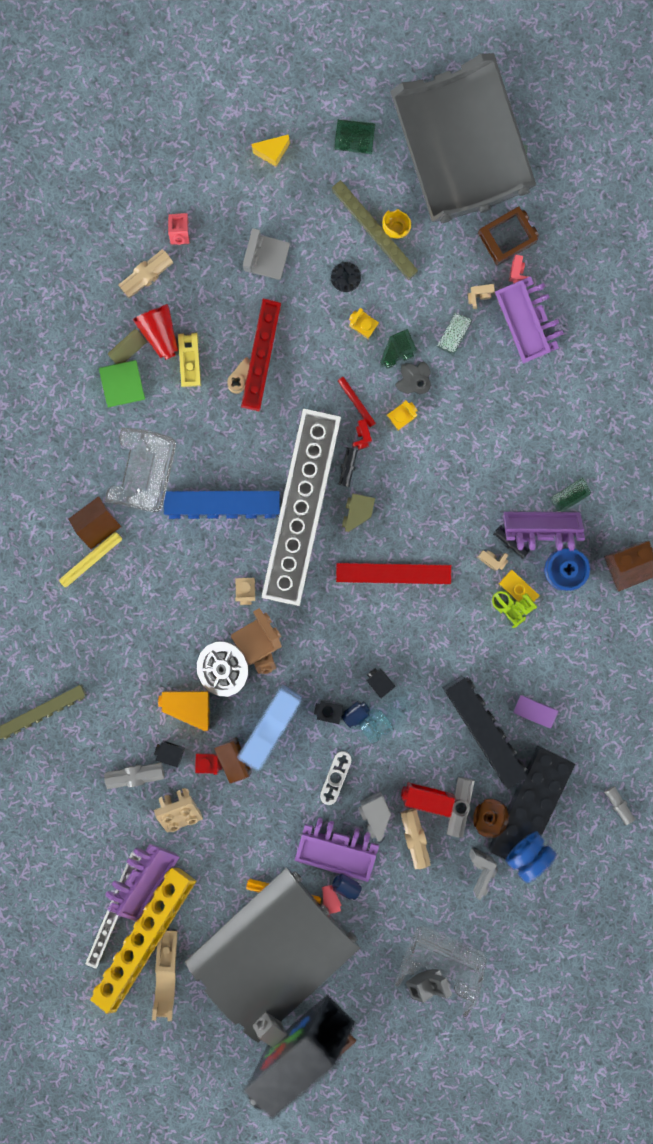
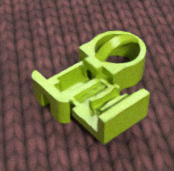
M499 590L493 595L492 604L500 614L502 612L506 614L513 623L512 628L520 625L526 620V615L537 608V605L527 593L522 596V600L519 602L515 601L514 604V600L507 591ZM498 594H505L508 597L509 603L506 604ZM494 597H496V599L503 607H500L495 603Z

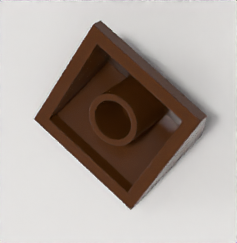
M99 496L68 519L75 533L90 549H93L122 527Z
M237 737L214 748L229 784L250 777L252 771L249 764L238 758L242 748Z

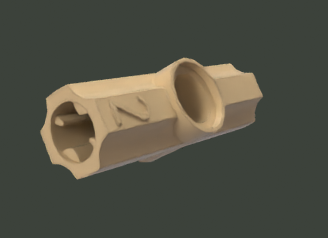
M162 249L148 261L140 263L133 270V273L118 286L130 299L143 287L150 286L152 281L155 282L159 277L158 275L171 266L173 261Z
M408 809L401 812L405 828L404 834L408 850L410 849L414 868L423 869L431 866L426 848L427 842L424 830L421 828L417 809Z

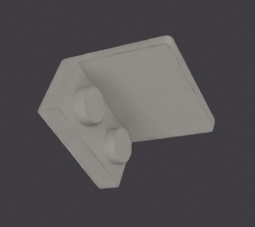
M252 228L242 265L244 271L281 280L290 243L262 236L260 230Z
M471 848L469 856L474 863L473 865L482 870L473 889L476 898L481 900L482 896H486L490 887L488 883L491 878L495 877L498 868L493 857Z

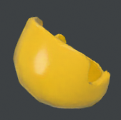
M399 209L392 212L388 210L383 216L382 228L390 238H403L408 235L411 229V219Z

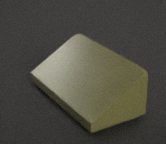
M134 329L108 352V356L116 364L126 362L147 341L137 329Z

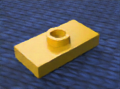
M510 570L498 583L518 602L523 599L522 596L525 593L533 601L540 596L513 570Z

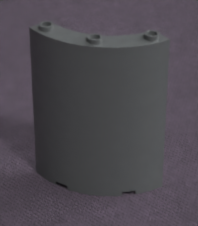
M481 53L462 64L461 70L451 73L449 70L433 77V81L424 83L422 79L402 82L390 91L432 222L440 221L441 223L451 221L452 218L480 211V213L487 212L491 209V206L502 203L517 195H526L530 193L531 188L536 186L494 53Z
M288 868L283 870L185 961L186 966L196 981L201 980L206 986L204 992L232 1023L242 1025L244 1027L243 1032L258 1043L261 1040L258 1038L253 1025L265 1012L282 1021L360 949L356 943L357 937L351 931L348 933L329 915L330 911L324 904L320 905L301 882L302 877L296 871L292 872Z

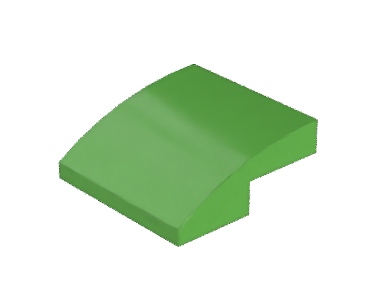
M137 360L99 367L107 407L145 400Z

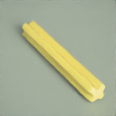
M114 532L59 579L60 583L64 587L69 586L122 540L121 536Z

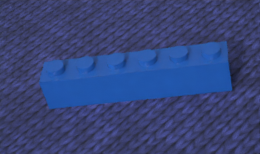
M164 491V515L169 516V519H180L182 515H188V519H200V515H207V519H219V515H226V519H238V515H245V519H257V515H265V519H276V515H280V491Z

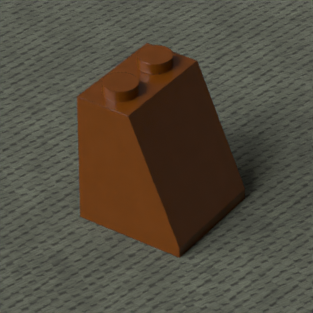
M650 541L639 542L604 556L618 592L653 578V548Z

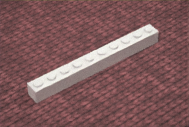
M133 851L131 852L129 858L140 861L141 857L136 856ZM126 864L119 882L125 883L132 870L138 871V869ZM107 910L85 963L86 965L95 969L98 967L119 917L116 913Z

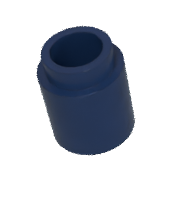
M357 701L346 709L341 717L349 728L356 727L370 716L368 713L370 708L364 701L362 703Z
M344 874L337 875L332 882L333 891L349 900H356L362 890V886L357 881Z

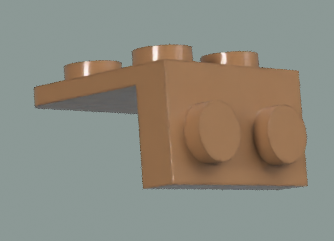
M260 608L253 611L256 618L255 621L231 635L235 645L245 655L248 665L254 664L282 647L279 640L281 635L278 629L271 627L270 623L272 621L267 612L263 614Z

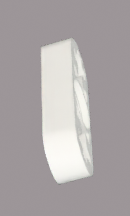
M346 751L336 753L321 790L320 798L326 805H332L336 802L351 765V756ZM346 755L348 762L342 765V769H345V772H342L340 769H333L334 765L338 767L340 764L337 758ZM334 772L339 773L342 777L338 783H333L330 779L331 774ZM327 783L333 787H338V790L333 788L332 795L334 798H330L329 801L323 795L329 792L330 787L327 786Z

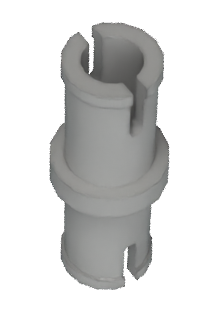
M615 786L604 792L611 801L613 810L618 812L625 825L636 820L627 807L628 803L622 799Z

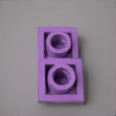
M520 695L513 713L540 725L552 728L559 711Z

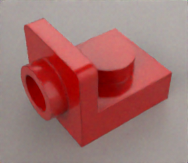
M366 419L358 421V426L355 429L358 438L362 437L363 440L352 443L353 448L358 447V450L369 447V443H372Z
M196 753L195 773L218 775L219 770H222V765L217 754Z

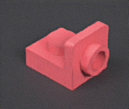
M187 213L168 214V234L171 245L190 243Z
M515 255L511 266L509 281L513 282V284L528 278L527 276L520 275L523 274L525 263L522 262L523 256Z

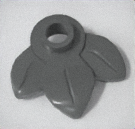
M424 361L417 367L410 363L402 364L401 375L403 379L398 381L395 386L405 394L412 392L417 394L427 393L431 387L429 380L431 371L429 366ZM424 382V385L419 387L418 383Z

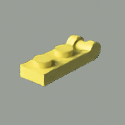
M191 333V335L178 334L181 386H201L198 333ZM185 343H192V347L185 348Z

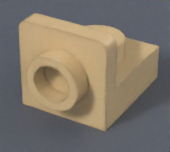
M494 284L471 287V293H468V302L473 304V309H477L476 297L485 300L495 295Z
M483 550L477 556L479 560L494 571L502 570L508 563L506 559L508 557L507 553H503L498 561L496 560L497 556L489 550L487 552Z
M235 578V600L240 601V605H252L251 601H256L255 578Z

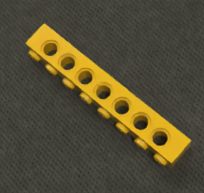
M171 868L166 872L163 883L154 891L155 896L145 906L142 917L135 922L132 933L123 942L124 946L115 954L111 967L104 972L103 980L94 988L93 996L90 1000L105 1013L109 1014L117 1011L155 950L158 942L197 882V880L182 869ZM172 885L175 887L174 894L171 893ZM162 901L164 902V905H165V908H164L163 911H162V909H161V903H162ZM152 918L154 919V926H153V927L151 926V923H150ZM141 935L144 936V942H143V944L141 943V940H140ZM131 951L134 953L133 960L130 957ZM121 967L124 971L123 976L120 974ZM111 984L113 986V992L110 991Z

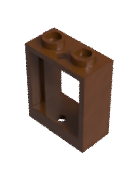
M520 206L485 225L478 231L481 241L496 266L533 246L538 241L539 234L534 226L531 227L528 222V214L525 210H521ZM516 216L529 239L503 254L491 235L490 230Z

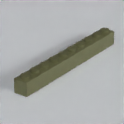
M341 180L332 187V192L409 281L418 273L417 268L385 233Z
M82 684L1 725L0 739L3 738L5 740L11 737L10 734H17L21 732L22 728L25 727L27 729L31 727V723H39L43 717L46 716L48 718L53 715V712L57 711L58 713L64 710V706L70 707L75 704L74 701L85 699L84 696L87 693Z

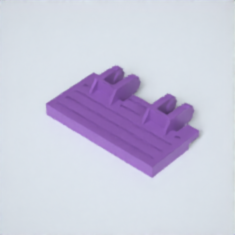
M531 276L495 291L523 363L558 349L556 341L549 344L547 341L564 334L563 330H558L545 337L543 330L556 326L559 320L555 319L540 325V323L548 320L542 305L535 308L533 305L550 297L548 294H544L535 300H530V293L542 290L545 287V284L542 283L527 290L526 287L534 284Z
M504 512L503 520L507 540H515L516 535L518 550H523L524 542H529L530 550H535V535L537 540L554 541L555 536L557 550H562L563 542H567L569 550H574V536L576 541H585L584 526L580 512Z
M318 817L313 834H311L313 826L305 824L294 861L338 874H344L366 882L369 881L379 845L371 843L369 850H366L371 836L368 831L365 833L363 845L356 844V841L359 837L360 829L355 828L349 845L350 836L334 832L332 840L330 839L334 825L333 821L328 823L326 835L319 833L323 823L322 818Z
M149 844L146 851L138 848L134 849V854L141 857L140 861L128 858L126 862L140 871L133 869L125 883L113 881L112 886L120 891L118 894L111 891L106 892L107 898L118 902V904L113 902L108 907L110 912L134 921L141 918L145 906L155 896L154 891L163 883L164 875L175 866L180 858L176 853L153 844Z

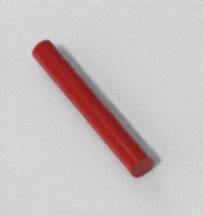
M344 377L340 378L338 383L371 428L376 422Z

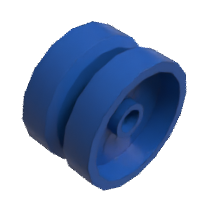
M569 548L557 550L549 555L544 565V574L552 587L557 590L571 591L580 588L586 583L590 574V565L583 553L576 549L569 550ZM568 567L569 572H564V568Z
M537 832L528 835L519 842L505 860L512 869H519L518 875L525 883L541 875L551 865L557 855L549 845L543 846L545 840Z

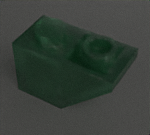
M408 329L390 336L379 364L381 368L385 366L388 369L395 366L398 360L403 359L407 361L414 357L417 349Z

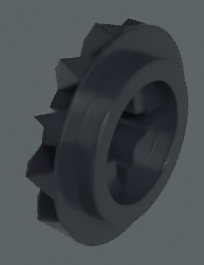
M341 262L333 268L331 282L337 290L351 292L359 286L361 272L351 262ZM343 269H345V272H347V274L352 275L351 277H349L348 284L345 281V279L340 278L341 276H343Z

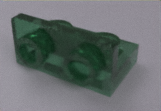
M338 119L334 149L372 154L375 123Z

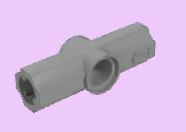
M162 763L144 766L135 765V767L129 766L122 770L104 773L107 789L123 786L135 787L146 782L165 779Z
M458 777L454 794L455 803L451 818H449L446 834L463 838L467 816L470 812V801L475 780ZM458 803H465L463 811H456Z

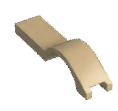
M166 930L157 944L156 990L152 1020L156 1021L157 1017H168V1021H172L178 931Z

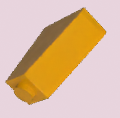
M163 691L162 695H159L158 706L162 707L163 713L203 731L209 730V691Z

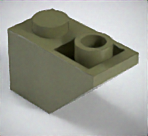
M352 494V498L348 497L346 508L349 509L348 517L344 516L342 523L345 532L349 533L371 518L375 498Z

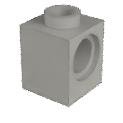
M267 1012L253 1025L258 1038L273 1048L287 1035L281 1021Z

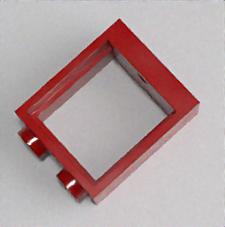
M410 782L407 783V786H403L401 792L405 806L451 818L455 803V797L452 793Z

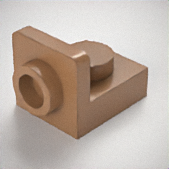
M272 653L254 663L258 674H268L276 669Z

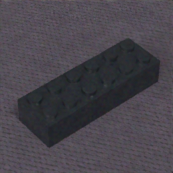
M461 675L442 687L503 785L509 790L528 778L525 773L528 771L526 766L520 759L515 758L517 752L509 742H505L504 739L507 736L499 726H495V717L491 711H486L483 707L486 703L481 695L475 694L473 691L476 687L471 679Z
M537 745L527 766L528 771L525 772L528 778L519 783L507 808L509 813L508 825L501 835L493 838L488 848L492 854L506 860L513 848L528 835L537 832L542 837L576 765L574 762Z

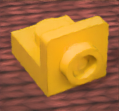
M362 308L358 312L354 310L349 318L351 321L349 327L367 339L370 338L379 325V322L366 314Z
M405 400L400 406L387 414V417L399 431L417 417L416 412L418 410L412 402L408 403Z

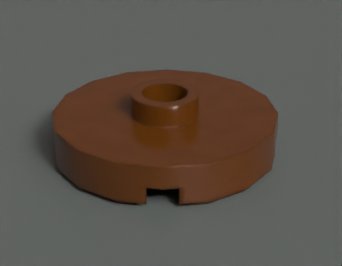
M485 799L474 811L473 824L480 835L487 838H495L505 831L509 822V813L507 807L502 802L496 799Z

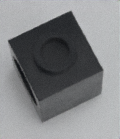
M374 668L367 674L369 677L366 679L367 683L380 698H383L396 687L381 668L378 670Z
M320 700V704L316 703L314 714L317 715L316 720L339 724L343 704ZM324 707H332L334 710L333 714L328 717L322 713Z
M163 740L161 745L157 744L154 755L157 757L155 761L178 768L185 747Z

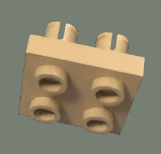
M186 788L182 789L183 793H181V790L177 791L179 799L177 802L172 803L169 795L164 796L165 800H163V797L159 798L161 808L154 810V813L167 833L175 832L181 827L194 825L198 821L203 820L200 810L189 796V790Z

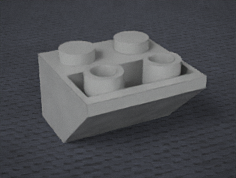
M380 791L361 800V806L359 807L363 820H368L369 822L367 826L372 839L376 837L378 842L383 838L391 815L390 809Z

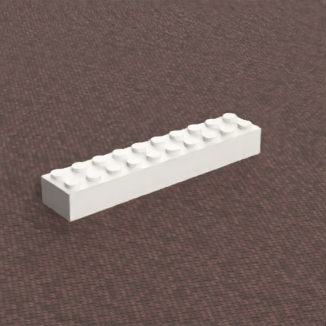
M303 409L261 598L300 606L341 421L339 416Z

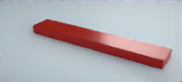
M262 299L241 408L260 412L281 307L280 302Z
M336 563V582L451 584V565Z

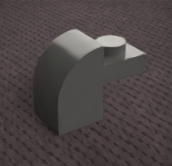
M439 969L423 971L406 981L411 998L422 1003L434 995L446 999L452 995L450 983L446 977L442 976Z

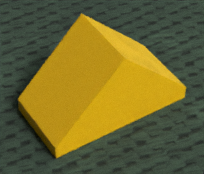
M289 135L251 144L253 154L277 166L290 145Z

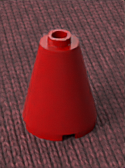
M168 304L133 318L136 326L160 358L164 357L167 360L176 356L175 351H178Z

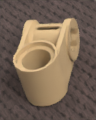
M248 357L238 365L227 380L228 389L232 393H241L245 388L250 363ZM239 380L240 386L233 387L232 381L237 382Z

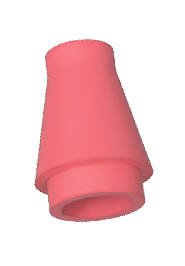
M333 886L322 887L323 904L330 911L329 914L340 912V906L342 905L336 892L333 891Z

